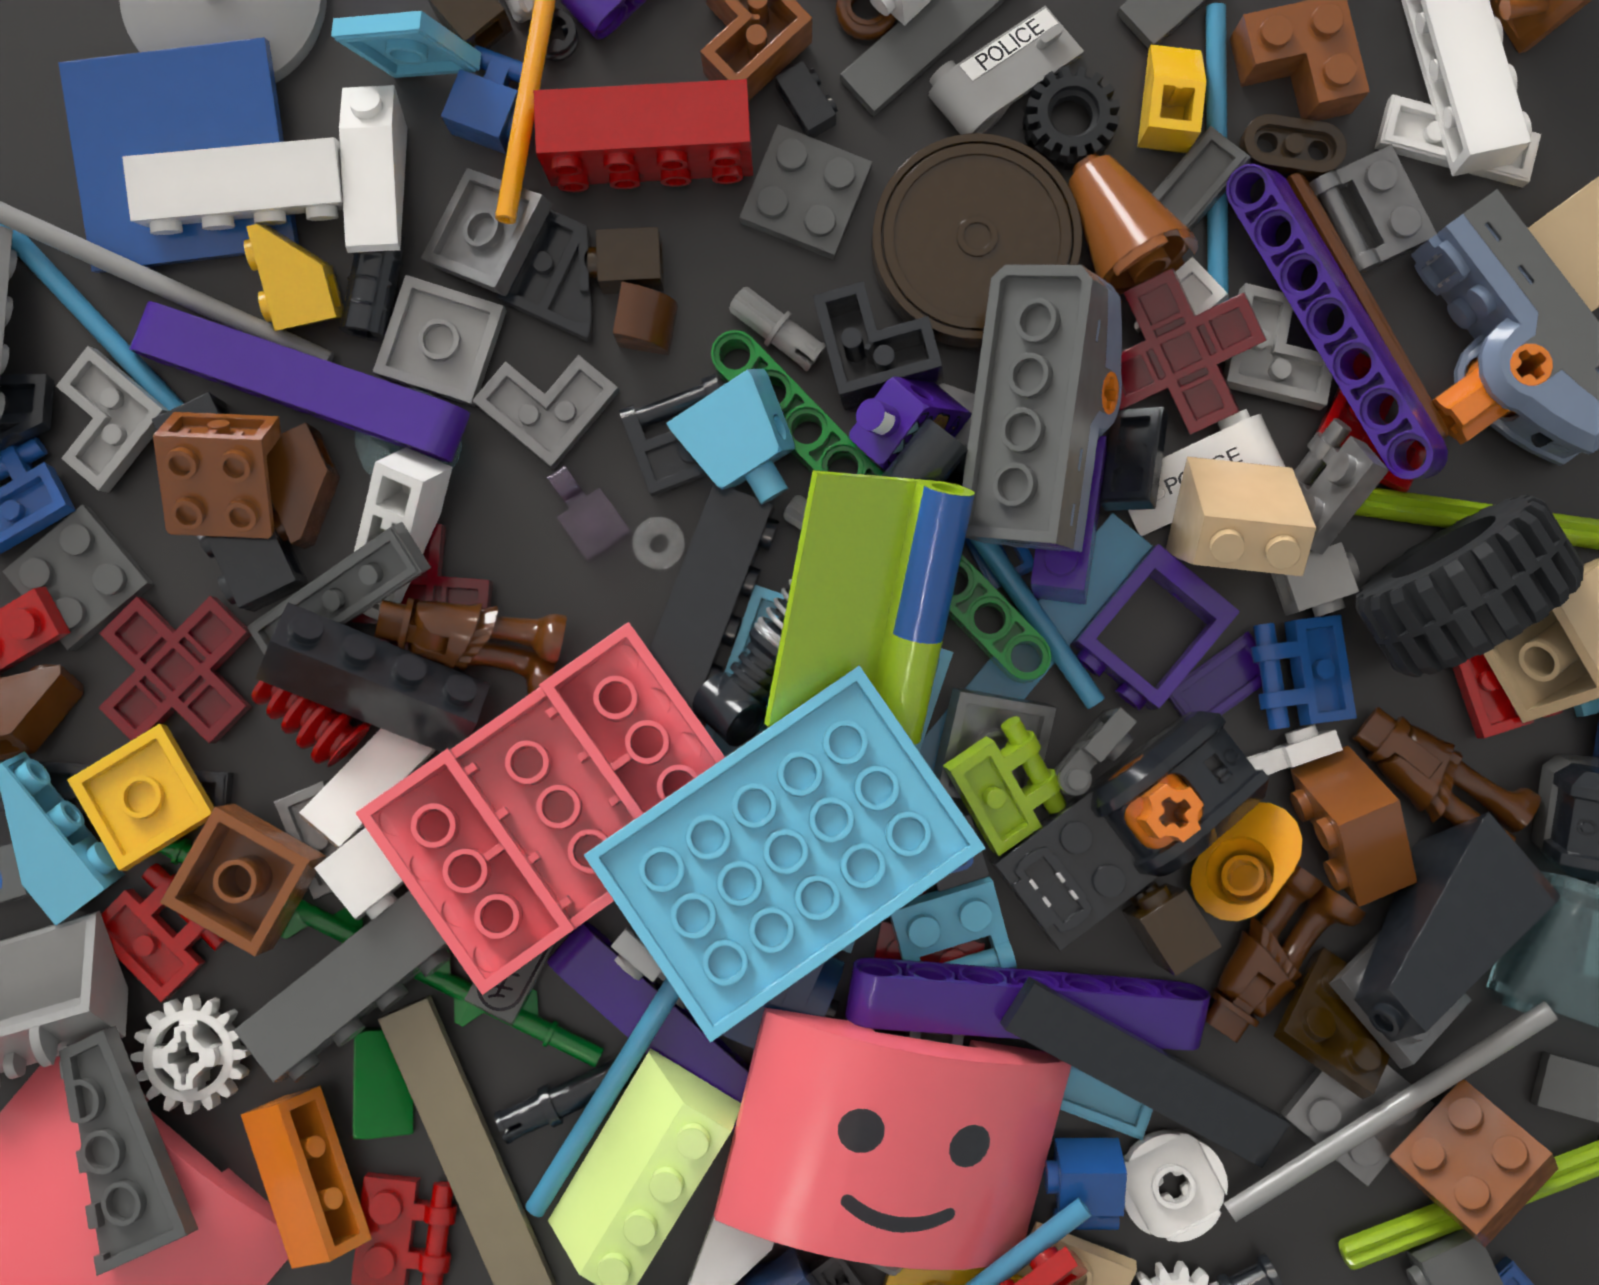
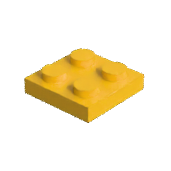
M158 724L67 779L119 871L131 869L203 825L214 809L211 800L167 725Z

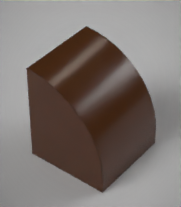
M622 282L613 328V335L618 346L669 355L678 309L677 302L659 291Z

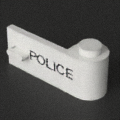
M1247 409L1239 411L1218 422L1221 431L1162 459L1156 509L1128 510L1138 534L1142 537L1172 523L1187 456L1285 467L1261 414L1250 417Z

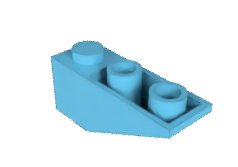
M24 751L0 763V791L21 884L57 926L125 874L123 871L118 870L104 844L98 842L84 825V817L80 810L71 802L65 801L50 783V775L44 766L38 761L31 759Z

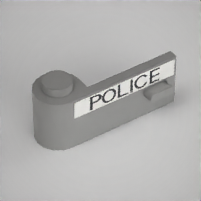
M1045 5L958 64L950 60L942 65L929 80L933 87L929 91L928 96L960 135L969 133L986 134L1002 118L1011 104L1032 91L1037 82L1042 84L1044 76L1049 72L1053 71L1055 75L1061 67L1068 66L1082 56L1084 50Z

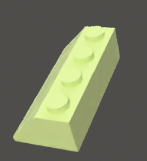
M651 1048L548 1219L549 1224L579 1275L595 1285L638 1284L732 1132L741 1103Z

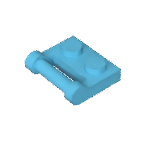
M990 876L940 892L937 890L918 896L890 915L902 960L920 961L921 956L988 936L991 944L990 949L945 963L1017 969L994 883Z

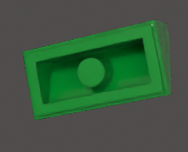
M365 1027L354 1037L353 1139L365 1140L414 1134L415 1104L381 1027Z

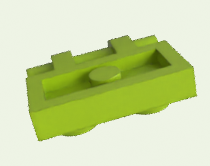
M1018 716L1011 717L1001 724V729L1008 740L1003 749L999 750L995 741L985 736L942 765L990 850L998 856L1042 827L1033 809L1043 803L1049 814H1055L1063 810L1067 804L1060 792L1061 788L1058 785V776L1055 770L1048 769L1039 754L1041 744L1033 731L1026 730ZM1020 765H1022L1029 777L1027 785L1023 788H1020L1011 772Z

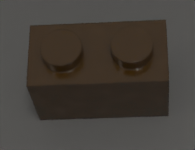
M1153 881L1129 899L1132 904L1122 910L1123 915L1153 962L1175 976L1222 947L1188 892L1182 888L1167 883L1158 886L1156 881Z

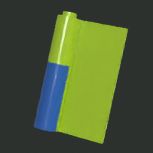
M813 470L765 716V725L768 727L772 726L860 666L913 744L920 743L975 496L974 491L960 485L942 481Z

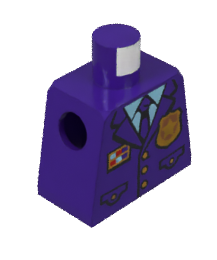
M893 376L886 381L875 398L867 399L860 404L856 412L857 422L849 432V439L886 471L927 418L938 424L955 438L972 413L936 383Z

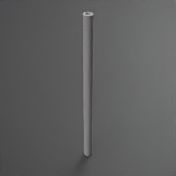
M0 201V224L229 328L329 362L333 360L334 352L286 330L275 331L273 324Z
M1543 1001L1229 1199L1224 1205L1235 1222H1238L1558 1020L1557 1016L1550 1006Z

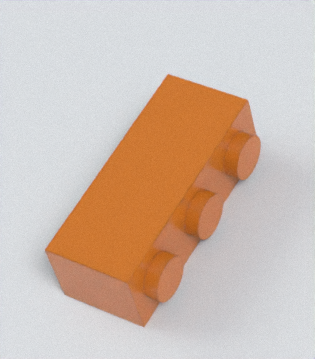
M321 1086L284 1095L241 1114L292 1269L331 1262L372 1239Z

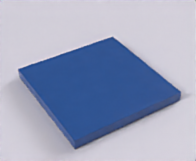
M265 37L58 62L86 240L145 267L245 255L244 240L249 239L246 226L254 225V218L234 220L235 227L225 230L202 229V223L182 224L183 232L171 235L150 234V227L148 228L130 221L122 156L284 142L269 41ZM295 214L286 215L287 223L267 225L299 244ZM91 265V271H92V272H95V273H104V272H106V271H103V270H101V269H99V268H97V267Z

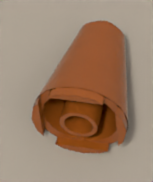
M1092 154L1083 158L1075 165L1068 186L1078 207L1082 231L1095 273L1111 284L1118 295L1172 268L1176 272L1185 264L1182 257L1189 248L1195 255L1198 250V240L1193 232L1111 155L1099 156L1098 154Z

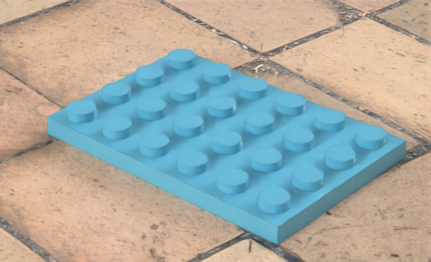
M858 666L585 853L584 857L711 1043L985 849V846L862 668Z

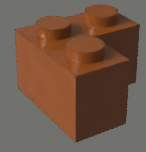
M706 0V5L727 27L700 51L703 73L710 81L747 79L749 100L812 43V17L796 0Z
M1307 0L1243 14L1229 39L1241 87L1290 76L1302 119L1320 121L1352 114L1370 92L1347 0Z
M1347 745L1342 747L1343 750L1290 769L1296 790L1290 793V800L1299 819L1302 822L1309 820L1314 825L1321 845L1328 852L1329 860L1325 861L1323 865L1331 885L1336 891L1344 889L1354 903L1360 907L1417 883L1400 800Z

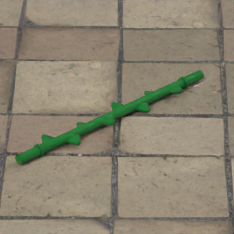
M187 838L178 839L158 852L171 858V863L178 865L183 863L193 845H191V841ZM302 899L281 937L288 940L309 926L344 943L363 927V917L360 920L355 919L346 907L335 914H331ZM451 960L428 977H425L422 972L414 977V979L454 998L455 1023L462 1027L485 1013L543 1042V1047L547 1048L549 1045L594 1068L603 1054L604 1048L558 1026V1021L554 1020L552 1023L538 1016V994L534 989L530 992L512 1026L465 1002L464 999L473 983L451 973Z

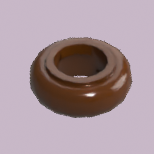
M858 0L836 1L835 12L839 25L848 35L859 40L870 41L881 38L891 30L897 20L891 13L888 16L880 13L876 18L870 20L861 19L852 10L853 4Z

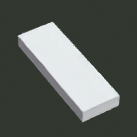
M1392 94L1386 103L1375 149L1380 150L1392 144L1398 155L1449 168L1439 124L1435 119L1436 112L1433 105ZM1532 132L1531 143L1511 165L1469 174L1523 188L1530 182L1541 134Z
M381 728L299 812V815L334 847L339 849L364 827L356 812L419 769L436 750Z

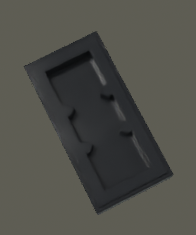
M1164 407L1122 409L1118 411L1117 417L1110 429L1099 501L1105 511L1156 509L1169 417Z

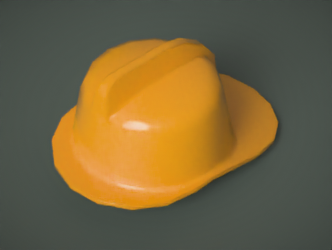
M1259 802L1241 820L1201 853L1192 867L1190 884L1195 900L1204 911L1220 920L1238 922L1254 917L1267 907L1292 875L1302 856L1303 838L1297 821L1287 810L1272 803Z

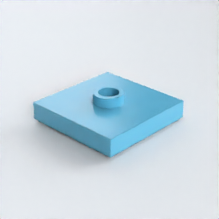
M423 11L333 18L331 37L394 78L457 74L460 69L471 73L480 69L481 52Z

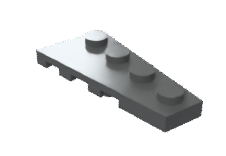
M116 1026L103 1029L59 1051L70 1121L78 1123L81 1139V1149L76 1151L79 1173L86 1172L91 1198V1204L85 1206L88 1228H96L100 1252L93 1257L96 1276L198 1230L194 1216Z

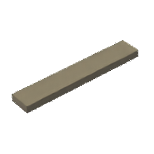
M431 995L382 1015L378 1019L379 1024L493 1285H557Z

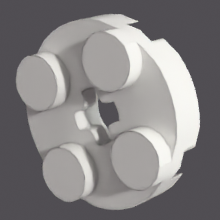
M1159 1130L1145 1135L1143 1140L1139 1139L1130 1147L1127 1154L1123 1156L1127 1170L1124 1209L1141 1230L1148 1234L1151 1233L1156 1237L1166 1238L1167 1241L1184 1242L1200 1237L1216 1224L1221 1215L1219 1210L1224 1202V1193L1227 1195L1228 1181L1222 1162L1205 1142L1192 1136L1185 1130ZM1169 1172H1172L1175 1176L1182 1174L1185 1176L1186 1181L1180 1185L1182 1194L1178 1198L1173 1199L1168 1192L1159 1193V1186L1164 1183L1163 1176Z

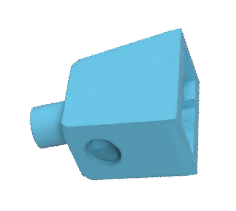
M747 369L666 423L671 432L719 488L736 487L747 480L761 505L776 498L788 489L774 462L793 451L795 443L765 369Z

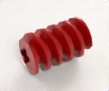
M263 681L257 683L251 695L252 701L255 704L263 705L269 703L266 709L267 716L274 720L283 718L281 723L282 731L289 735L299 732L296 738V745L301 749L314 746L311 760L316 764L329 761L327 767L335 765L346 757L366 736L372 725L363 722L353 727L350 724L353 717Z

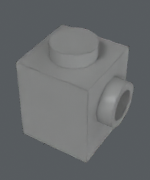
M1342 542L1329 546L1323 555L1315 551L1310 552L1303 576L1271 573L1285 616L1312 608L1315 617L1346 608L1343 597L1359 592L1356 584L1360 579L1357 562L1350 552H1345Z

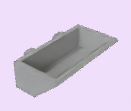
M100 911L63 921L57 926L53 924L0 940V1073L4 1072L9 1079L23 1076L27 1065L39 1063L42 1067L54 1065L56 1057L60 1056V1050L103 1029L116 1026L120 1037H126L128 987ZM60 1061V1062H59V1065H60V1074H61V1079H63V1073H62V1067H61V1061Z

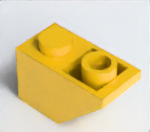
M1150 45L1137 147L1188 153L1201 133L1207 82L1201 50Z
M260 224L246 226L249 239L244 240L246 259L253 271L258 270L264 290L258 292L260 310L265 321L273 323L275 331L341 318L343 304L331 264L270 226Z

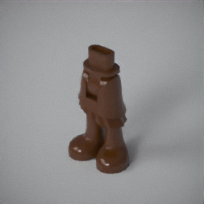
M408 598L405 605L382 599L375 637L398 642L397 647L402 649L405 648L406 642H409L408 651L452 669L456 666L465 671L468 665L514 672L525 678L527 694L529 695L540 687V683L554 674L555 664L558 662L563 642L567 616L551 614L537 619L497 616L498 606L482 609V603L466 605L441 601H420L419 599ZM489 638L501 639L520 643L526 646L496 643L488 640Z
M1380 707L1373 710L1352 738L1370 752L1367 759L1372 763L1377 762L1376 766L1381 773L1413 803L1418 812L1424 809L1427 811L1432 823L1442 816L1452 825L1456 826L1481 815L1452 793L1453 784L1491 811L1495 816V820L1503 829H1506L1505 831L1514 842L1516 837L1511 833L1524 829L1540 806L1542 797L1528 788H1520L1511 792L1498 786L1463 762V755L1461 752L1454 750V744L1437 738L1430 732L1410 724L1404 716L1395 720Z
M1298 865L1270 902L1261 920L1258 921L1251 917L1248 933L1242 930L1239 943L1227 962L1217 987L1210 994L1215 1001L1208 1009L1206 1022L1236 1043H1238L1250 1024L1256 1028L1260 1022L1254 1015L1264 1018L1291 990L1297 987L1294 982L1302 977L1299 969L1320 935L1330 925L1338 923L1353 927L1360 924L1366 916L1362 909L1323 885L1324 883ZM1309 899L1302 915L1280 946L1277 939L1297 908L1305 900Z

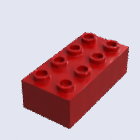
M747 79L533 90L536 154L551 187L558 186V189L566 192H580L587 190L589 184L609 183L610 187L615 189H633L640 186V182L661 181V184L665 186L678 187L690 184L692 182L691 179L712 178V181L715 183L732 184L740 182L743 176H753Z

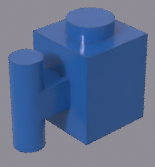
M476 45L474 48L481 52L480 68L486 70L484 77L460 69L442 111L441 118L451 134L507 154L518 90L508 86L511 80L520 83L523 62Z
M1055 1138L1054 1160H1045L1044 1167L1046 1194H1055L1057 1208H1053V1216L1079 1197L1088 1207L1092 1216L1074 1230H1119V1216H1124L1127 1170L1119 1138Z

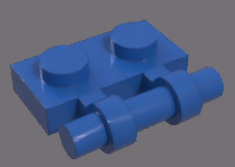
M37 437L28 440L20 446L11 445L0 451V481L9 476L12 478L11 482L0 487V554L76 510L54 467L43 462L33 468V462L48 454L44 444Z
M1341 615L1284 622L1287 642L1277 643L1274 623L1253 626L1256 646L1251 647L1253 663H1259L1263 694H1258L1260 710L1266 709L1269 730L1290 727L1287 706L1297 705L1300 726L1357 718ZM1281 659H1290L1294 685L1292 690H1284Z

